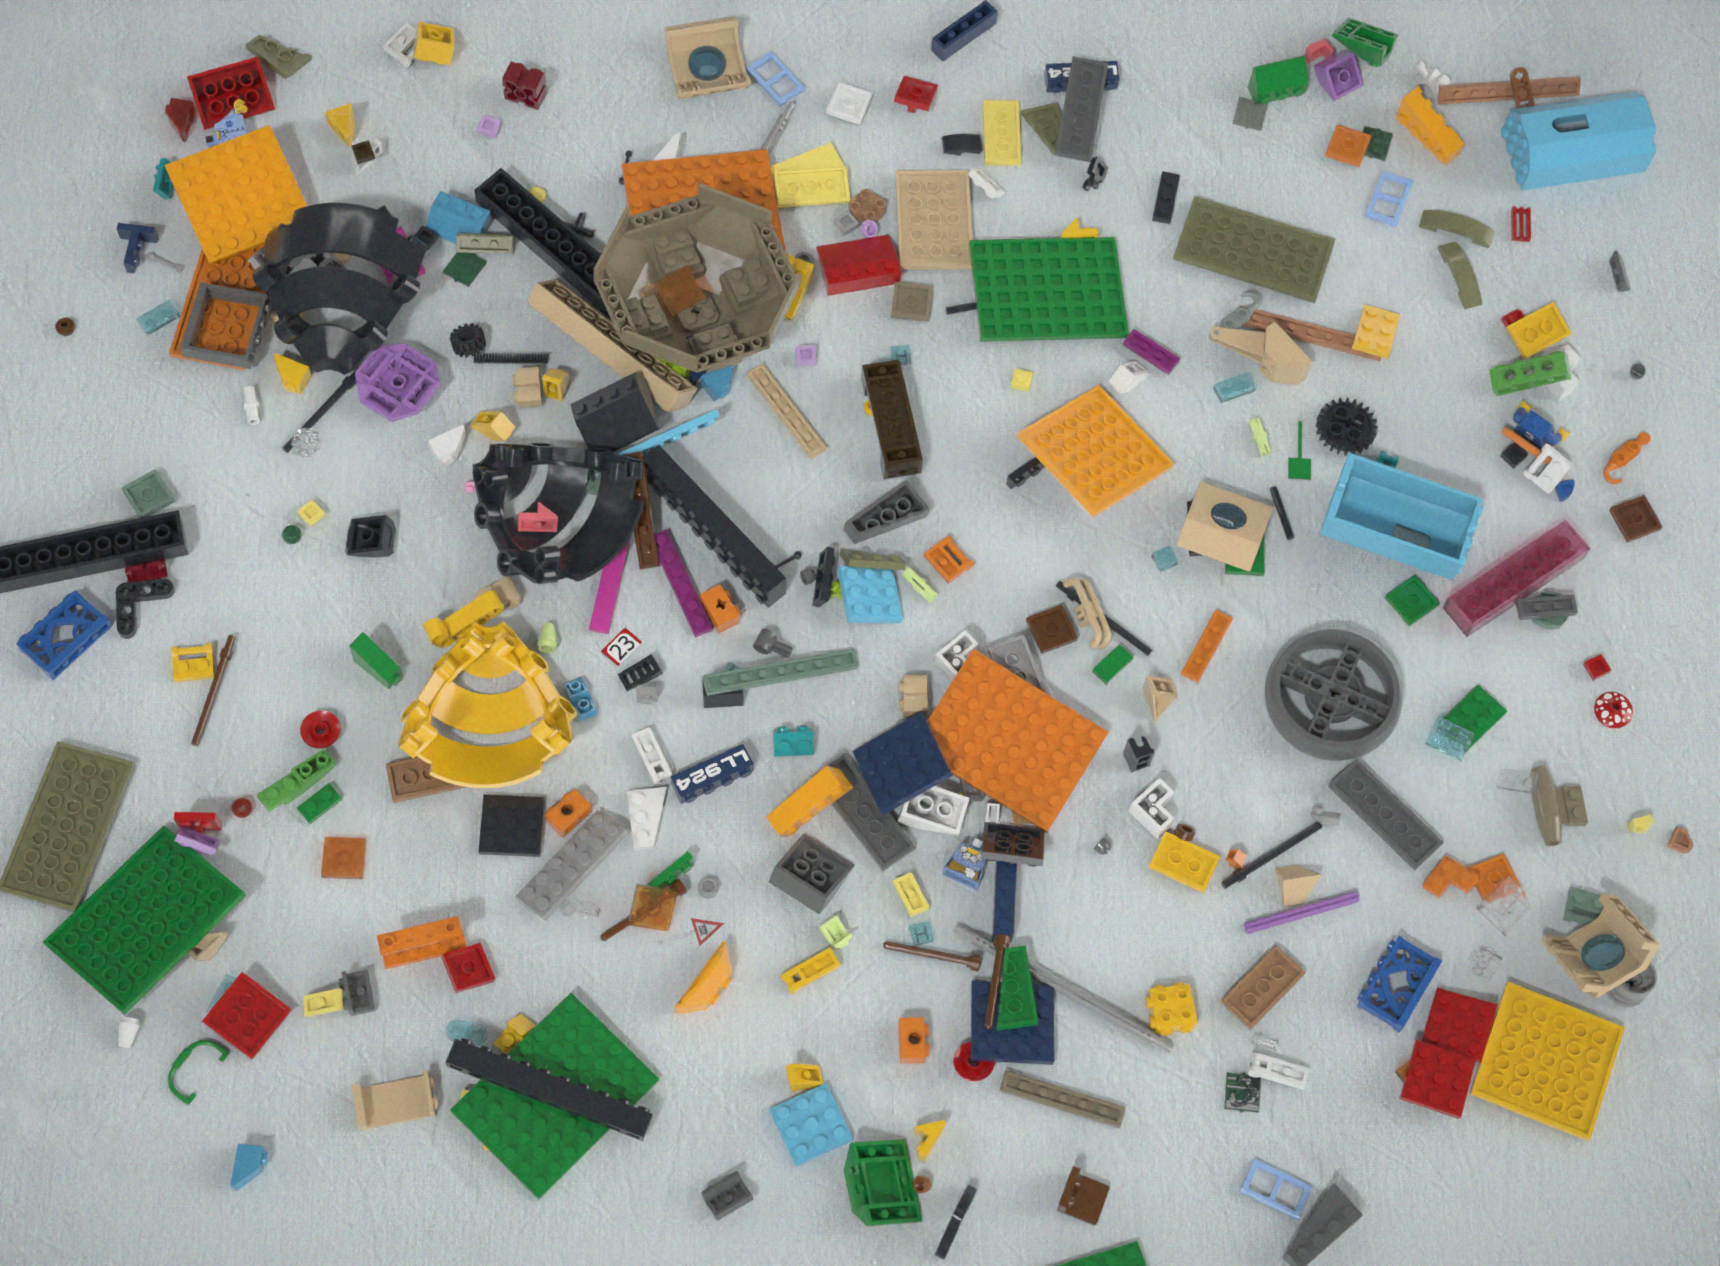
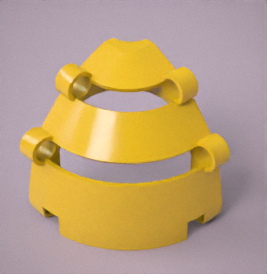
M474 622L451 650L443 654L436 661L430 672L432 676L421 693L402 713L400 720L404 723V727L398 741V747L413 759L418 756L430 764L429 775L442 781L471 788L503 787L526 781L540 774L543 770V762L554 754L558 756L572 742L570 722L577 716V712L567 699L560 696L548 677L549 667L546 661L538 653L529 650L506 623L501 622L496 626L487 627ZM462 670L480 678H498L517 670L526 679L517 688L499 694L474 693L452 682ZM433 716L440 722L457 730L491 735L524 728L543 717L530 729L532 736L501 746H474L456 742L438 734V730L431 725V717Z

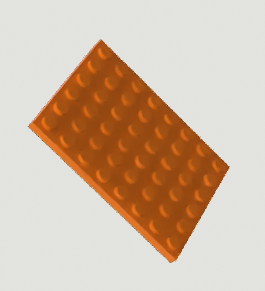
M767 149L634 162L621 165L629 217L695 196L698 193V183L771 210V224L785 251Z
M972 649L927 720L954 776L980 790L986 796L1036 827L1043 829L1046 833L1109 733L975 649Z

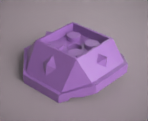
M382 344L377 350L370 353L355 372L360 403L390 422L417 415L441 386L437 363L407 344Z

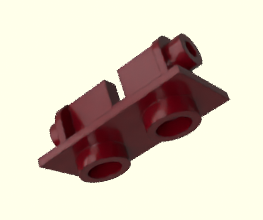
M165 559L129 565L125 568L128 583L168 577Z

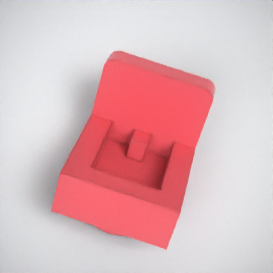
M1323 38L1317 43H1311L1306 48L1305 58L1310 63L1322 55L1326 59L1334 55L1335 51L1333 46Z

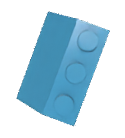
M440 191L431 206L426 228L436 233L438 237L456 244V232L486 233L492 224L491 212Z

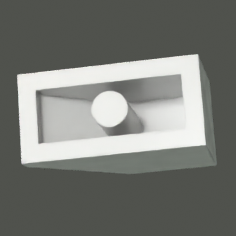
M1136 360L1127 362L1119 366L1109 383L1113 385V389L1118 393H1127L1149 374V371Z
M463 424L428 440L430 451L440 467L451 465L458 459L466 437Z

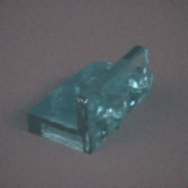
M1438 717L1425 744L1462 761L1475 734L1451 723L1449 720Z

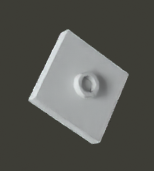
M838 82L826 109V114L860 125L872 98V92Z

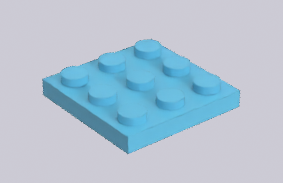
M840 566L837 569L847 622L900 624L903 621L893 570Z
M826 1083L769 1109L795 1167L853 1141V1137Z

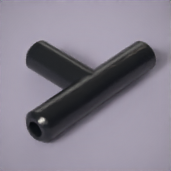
M583 212L578 214L575 224L565 222L578 234L591 238L595 235L594 230L582 227L586 217Z

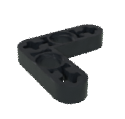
M159 579L122 583L116 588V621L119 635L124 639H130L135 636L137 631L136 602L168 599L174 595L175 588L170 580ZM164 586H168L167 592L162 591ZM143 587L151 589L147 595L140 594V590ZM124 590H128L127 596H123ZM124 607L131 608V612L128 615L121 614V610ZM124 621H128V625L130 627V629H128V632H124Z
M969 1184L967 1185L952 1214L935 1256L945 1260L961 1222L975 1197L977 1188Z

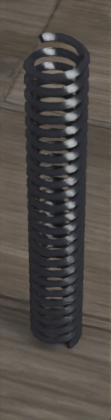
M474 353L473 363L520 364L521 362L523 364L524 362L526 364L527 362L529 364L530 362L532 364L533 362L535 364L536 362L538 364L539 362L541 364L542 362V364H547L549 354L547 353L546 355L544 353L543 355L541 353L540 355L539 353H532L530 355L529 353L527 355L526 353L524 355L523 353L521 356L520 353L518 356L517 353L515 356L514 353L512 357L511 353L509 357L508 353L506 358L505 353L503 358L502 353L500 358V353H498L497 358V353H495L494 359V353H492L491 359V353H489L488 359V353H486L485 360V353H483L482 360V353H480V360L479 354H477L476 360V353Z

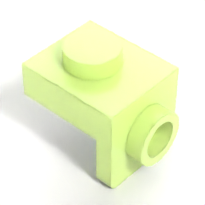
M833 915L818 926L829 945L833 948L839 947L841 949L849 944V939L853 937L851 933L846 931L837 915Z

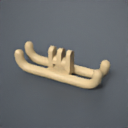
M1066 579L1063 582V586L1066 588L1073 586L1082 603L1073 610L1074 614H1079L1076 618L1077 621H1081L1079 623L1080 628L1090 624L1094 632V638L1089 643V647L1094 649L1098 646L1100 649H1105L1111 641L1112 634L1092 585L1086 579ZM1101 629H1102L1103 634H1104V638H1103L1102 641H1101V639H1102Z

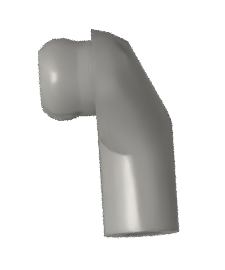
M1321 806L1312 807L1311 816L1322 825H1339V815H1325L1322 813L1323 808Z

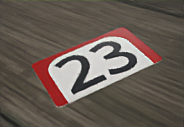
M624 628L601 652L619 666L642 641L628 629Z

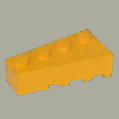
M1418 86L1403 97L1396 119L1426 149H1429L1438 161H1441L1446 166L1461 155L1465 144L1451 126L1447 127L1445 125L1444 117L1440 113H1435L1431 108L1432 102L1429 99L1425 100L1420 94L1422 90Z
M825 766L768 814L766 818L779 836L791 837L798 831V828L808 823L814 816L850 791L853 786L840 769Z

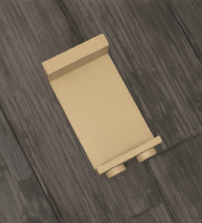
M425 1070L423 1071V1076L361 1087L360 1083L351 1085L359 1130L436 1116L435 1109H438V1102L436 1096L432 1097L431 1089L435 1088L433 1076H429L428 1071Z

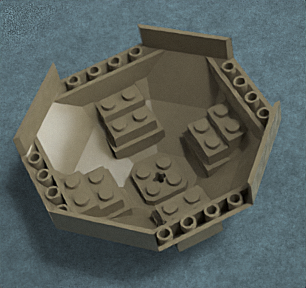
M698 183V193L695 196L630 217L629 209L626 206L594 267V282L621 343L697 373L704 370L710 373L740 363L743 357L769 349L801 282V273L795 274L771 224L772 211L701 183ZM693 335L692 338L686 339V337Z

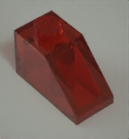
M171 98L170 103L165 107V115H167L170 125L182 142H186L196 112L193 101Z

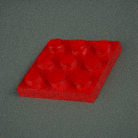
M241 972L205 1016L202 1023L250 1060H253L292 1009L245 973Z
M1437 988L1421 1041L1476 1059V1062L1482 1063L1498 1004Z
M1416 1040L1399 1099L1460 1119L1476 1059Z

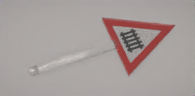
M691 918L693 931L659 940L658 944H664L696 934L699 946H701L724 923Z

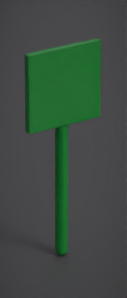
M1299 421L1298 458L1288 457V479L1311 480V459L1302 458V422Z

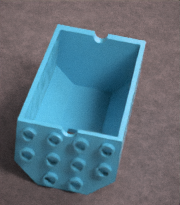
M1635 91L1512 109L1509 111L1501 128V136L1506 142V152L1513 157L1511 158V167L1515 170L1516 182L1520 185L1521 191L1646 172L1656 153V144H1652L1653 135L1656 134L1655 123L1645 96L1638 95ZM1586 120L1589 129L1558 132L1552 125Z
M1349 453L1334 489L1320 535L1453 581L1456 574L1460 575L1462 567L1466 563L1468 557L1466 554L1472 545V536L1475 534L1478 526L1477 520L1478 517L1480 518L1483 506H1480L1482 498ZM1397 525L1425 535L1430 541V546L1426 549L1392 537L1395 526Z

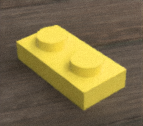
M911 872L893 880V885L910 918L929 910V905Z
M333 989L303 996L305 1017L344 1010L342 989Z

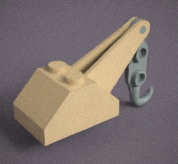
M1252 292L1241 294V297H1251L1253 304L1237 308L1223 318L1219 327H1212L1210 329L1209 340L1259 363L1261 374L1271 382L1298 385L1303 382L1308 375L1312 360L1276 322L1266 327L1265 333L1239 330L1240 327L1250 320L1252 314L1260 305V300L1256 294Z

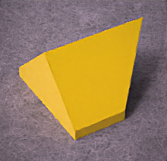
M351 103L325 112L327 124L348 147L352 145L355 129V118Z

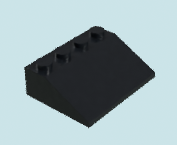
M635 372L570 404L575 423L587 448H603L614 452L660 430L647 381Z

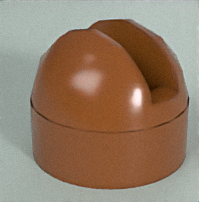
M917 1176L914 1179L913 1187L917 1193H926L931 1189L932 1183L930 1178L926 1176Z

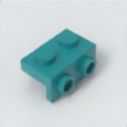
M799 725L797 729L779 726L777 730H773L774 757L814 755L813 729L809 728L808 725Z

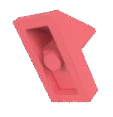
M538 502L537 513L518 512V531L557 532L558 516L540 502Z

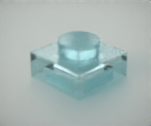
M1170 546L1152 553L1151 557L1160 572L1178 565V560Z

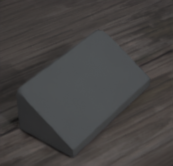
M1614 251L1609 262L1617 291H1630L1631 287L1623 259L1618 251Z

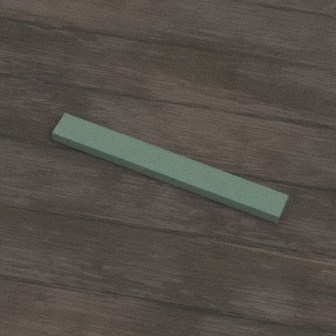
M854 649L706 674L703 675L702 679L707 696L856 670L859 665Z

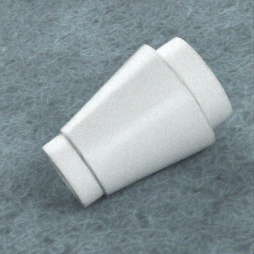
M122 1017L121 1022H119L118 1047L131 1048L140 1026L138 1025V1019Z

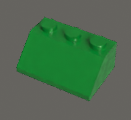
M1305 56L1253 67L1248 90L1254 105L1267 104L1271 101L1284 100L1288 97H1298L1305 94L1308 86Z

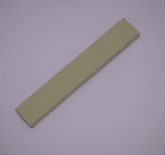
M1005 1070L1000 1087V1092L1119 1129L1126 1107L1008 1070Z

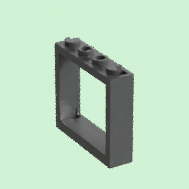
M200 282L180 347L183 357L251 369L252 362H255L257 358V346H260L262 341V329L266 328V315L271 311L268 295ZM209 298L259 307L245 356L194 347Z

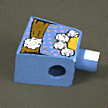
M973 838L970 846L961 843L944 865L942 875L977 891L986 859H982L981 849L983 842Z

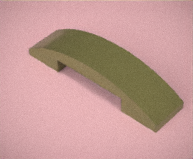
M1423 210L1419 223L1420 228L1436 232L1437 229L1471 238L1473 244L1490 248L1494 234L1492 229L1474 219L1446 211Z
M1456 242L1438 246L1440 255L1444 263H1448L1458 286V296L1464 310L1482 305L1476 277L1461 247Z

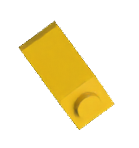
M275 353V363L284 388L291 393L301 394L312 376L310 368Z
M551 368L542 377L544 396L563 401L570 384L569 373L562 369L556 370Z
M480 411L470 424L473 429L494 441L509 439L515 428L513 423L501 411Z

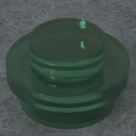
M289 525L282 531V538L287 544H296L302 537L301 530L294 525Z

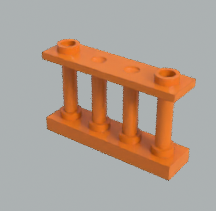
M459 916L376 935L380 955L383 956L386 970L441 957L443 953L466 947Z

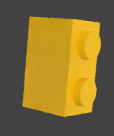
M418 21L414 44V58L420 61L436 62L439 65H450L454 50V28Z

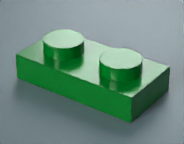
M328 783L296 808L305 820L312 824L342 801V797Z

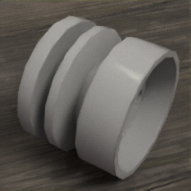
M1650 962L1646 970L1608 991L1609 998L1614 1003L1623 1007L1639 1005L1656 985L1657 972L1653 964Z

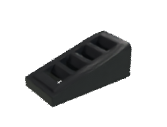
M651 654L617 675L628 692L663 674V671L655 657ZM651 664L654 670L650 671L648 665ZM644 667L646 675H643L641 668ZM635 671H637L640 677L638 680L636 679L633 673ZM627 675H630L633 683H629L626 678Z

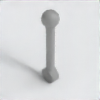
M152 252L147 254L149 260L154 259L175 268L176 272L179 273L183 271L181 264L175 265L155 256Z

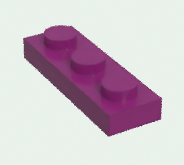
M1135 329L1123 341L1124 347L1167 375H1170L1180 362L1179 357Z

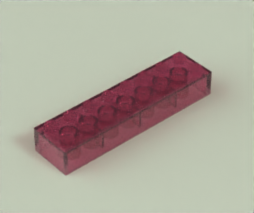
M1564 520L1447 598L1443 609L1465 636L1468 637L1515 606L1517 599H1525L1583 560L1591 548L1572 526Z

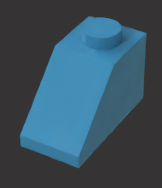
M733 365L705 373L701 376V387L714 402L719 398L723 399L730 392Z
M237 1145L230 1184L234 1191L240 1190L263 1172V1167L267 1166L269 1154L266 1153L264 1146Z

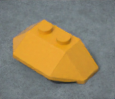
M722 941L675 1005V1013L678 1015L707 1010L710 1005L714 1006L720 998L719 993L723 988L727 989L732 981L727 945L724 941Z

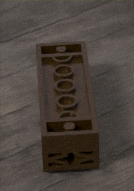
M900 360L862 365L861 382L864 396L869 398L880 446V466L883 479L921 474L923 458Z

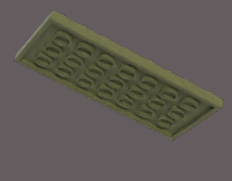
M1194 196L1173 260L1315 303L1335 239Z
M57 741L1 876L0 892L74 912L80 905L135 763Z

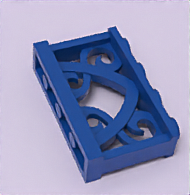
M74 590L72 593L67 594L57 607H53L46 617L37 621L27 634H23L16 645L22 653L54 681L104 635L112 625L104 614H101ZM76 605H81L83 607V613L81 617H78L77 609L74 613H70L69 611L72 610ZM88 611L97 620L93 622L91 620L85 619L87 617ZM74 625L72 630L74 641L72 643H52L55 627ZM79 627L80 631L84 630V632H82L80 635L77 634ZM38 640L40 644L35 647L39 649L45 647V650L41 652H33L30 649ZM59 647H64V648H65L61 653H58V652H59V649H57V648H59ZM47 654L50 663L46 665L39 657Z
M1398 936L1396 941L1392 939L1386 950L1389 951L1387 956L1382 955L1376 966L1379 967L1377 973L1372 972L1367 980V983L1370 984L1367 990L1362 989L1357 997L1360 1001L1357 1007L1362 1008L1392 1026L1395 1031L1400 1033L1438 970L1442 960L1436 956L1434 958L1404 940L1403 937ZM1398 950L1408 952L1410 962L1405 963L1406 958L1403 954L1402 959H1397L1396 952ZM1415 957L1428 964L1429 967L1415 964ZM1389 960H1391L1393 966L1385 968ZM1407 971L1406 980L1410 988L1414 990V993L1401 991L1392 996L1387 976ZM1411 972H1414L1413 976L1419 977V981H1412ZM1379 979L1380 987H1374ZM1376 993L1379 999L1375 1001L1381 1002L1385 999L1386 1003L1382 1006H1374L1370 1001V996ZM1398 997H1404L1406 999V1003L1401 1004L1400 999L1396 1003L1395 999H1397ZM1389 1006L1391 1011L1398 1017V1019L1394 1018L1393 1016L1389 1015L1383 1010H1385Z

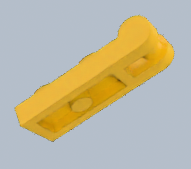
M828 948L785 972L780 977L783 982L787 983L788 991L792 995L839 968L841 964L832 949ZM796 975L801 979L798 982H795L793 979Z

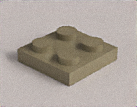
M895 282L891 318L928 322L932 286Z

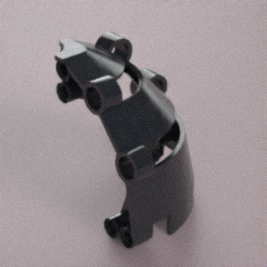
M334 202L314 204L295 210L291 224H279L268 233L265 239L264 263L253 271V280L257 287L264 292H268L279 318L274 324L276 336L285 344H293L310 368L317 373L323 370H333L345 375L350 372L369 351L377 350L384 343L388 335L387 328L402 305L410 302L419 291L420 282L416 278L426 253V244L413 234L406 238L398 234L396 229L399 219L390 214L358 204ZM314 253H339L356 256L376 263L392 272L393 277L391 285L388 287L373 277L345 268L313 267L296 271L289 275H286L288 264L296 257ZM316 308H334L351 312L367 322L352 331L336 324H317L312 326L305 322L298 314Z
M541 442L490 444L485 458L473 464L472 474L478 503L474 509V520L478 528L488 529L499 551L497 567L500 574L503 576L523 575L533 583L548 584L558 583V580L564 578L577 582L582 581L603 569L621 552L640 519L645 501L633 498L636 480L643 479L644 462L639 459L613 454L612 450L603 448H569ZM532 465H548V472L540 494L521 513H537L538 502H540L558 516L557 532L518 531V515L504 518V503L513 500L523 491L530 478ZM588 469L600 472V485L594 506L580 530L561 548L557 546L540 547L558 535L572 519L585 491Z

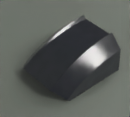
M387 515L351 519L346 539V555L356 557H389L394 553L393 547L396 532L394 521Z

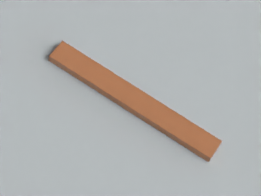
M1579 76L1529 79L1533 98L1577 96L1580 92L1581 78ZM1511 81L1439 85L1437 102L1441 105L1514 100ZM1520 82V84H1516V85H1517V87H1518V86H1521V85H1525V82H1524V83H1521V82ZM1521 88L1518 96L1524 99L1527 96V91Z
M1260 310L1254 311L1250 320L1243 325L1244 327L1265 332L1266 327L1276 322L1291 339L1376 361H1381L1382 358L1352 349L1355 339L1354 334Z

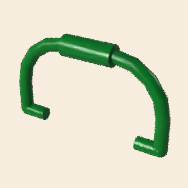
M211 1040L194 1042L188 1048H184L172 1063V1068L168 1073V1085L170 1091L185 1104L189 1105L196 1095L191 1093L187 1099L175 1089L173 1075L176 1069L178 1070L195 1047L201 1045L212 1046L223 1053L219 1058L223 1062L229 1055V1051L218 1043Z

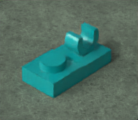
M161 158L159 165L155 166V169L158 171L153 176L155 177L153 191L164 200L171 199L173 184L165 169V165L171 162L166 158Z

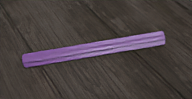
M1356 891L1248 921L1245 922L1244 929L1247 934L1355 904L1359 902V896Z

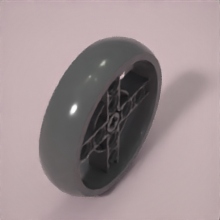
M1323 629L1309 632L1293 639L1273 659L1265 680V703L1273 725L1291 746L1314 758L1343 761L1364 756L1374 751L1389 738L1400 718L1403 700L1402 686L1393 663L1376 644L1353 632ZM1333 649L1343 651L1337 666L1323 667L1315 673L1291 663L1299 655L1313 650ZM1359 659L1365 662L1378 676L1385 691L1386 704L1363 695L1362 686L1353 674ZM1344 660H1349L1352 664H1347ZM1293 676L1299 677L1301 681L1295 680ZM1337 676H1341L1345 680L1341 681L1337 678ZM1280 684L1304 695L1306 706L1314 715L1307 731L1301 728L1287 712L1281 698ZM1311 684L1317 685L1319 689L1313 688ZM1348 700L1355 702L1356 705L1349 704ZM1369 708L1373 710L1374 713H1369L1366 709ZM1322 709H1327L1330 713L1327 714ZM1352 717L1377 727L1365 737L1353 741H1330L1324 739L1331 723H1341ZM1315 725L1321 726L1323 730L1316 729Z

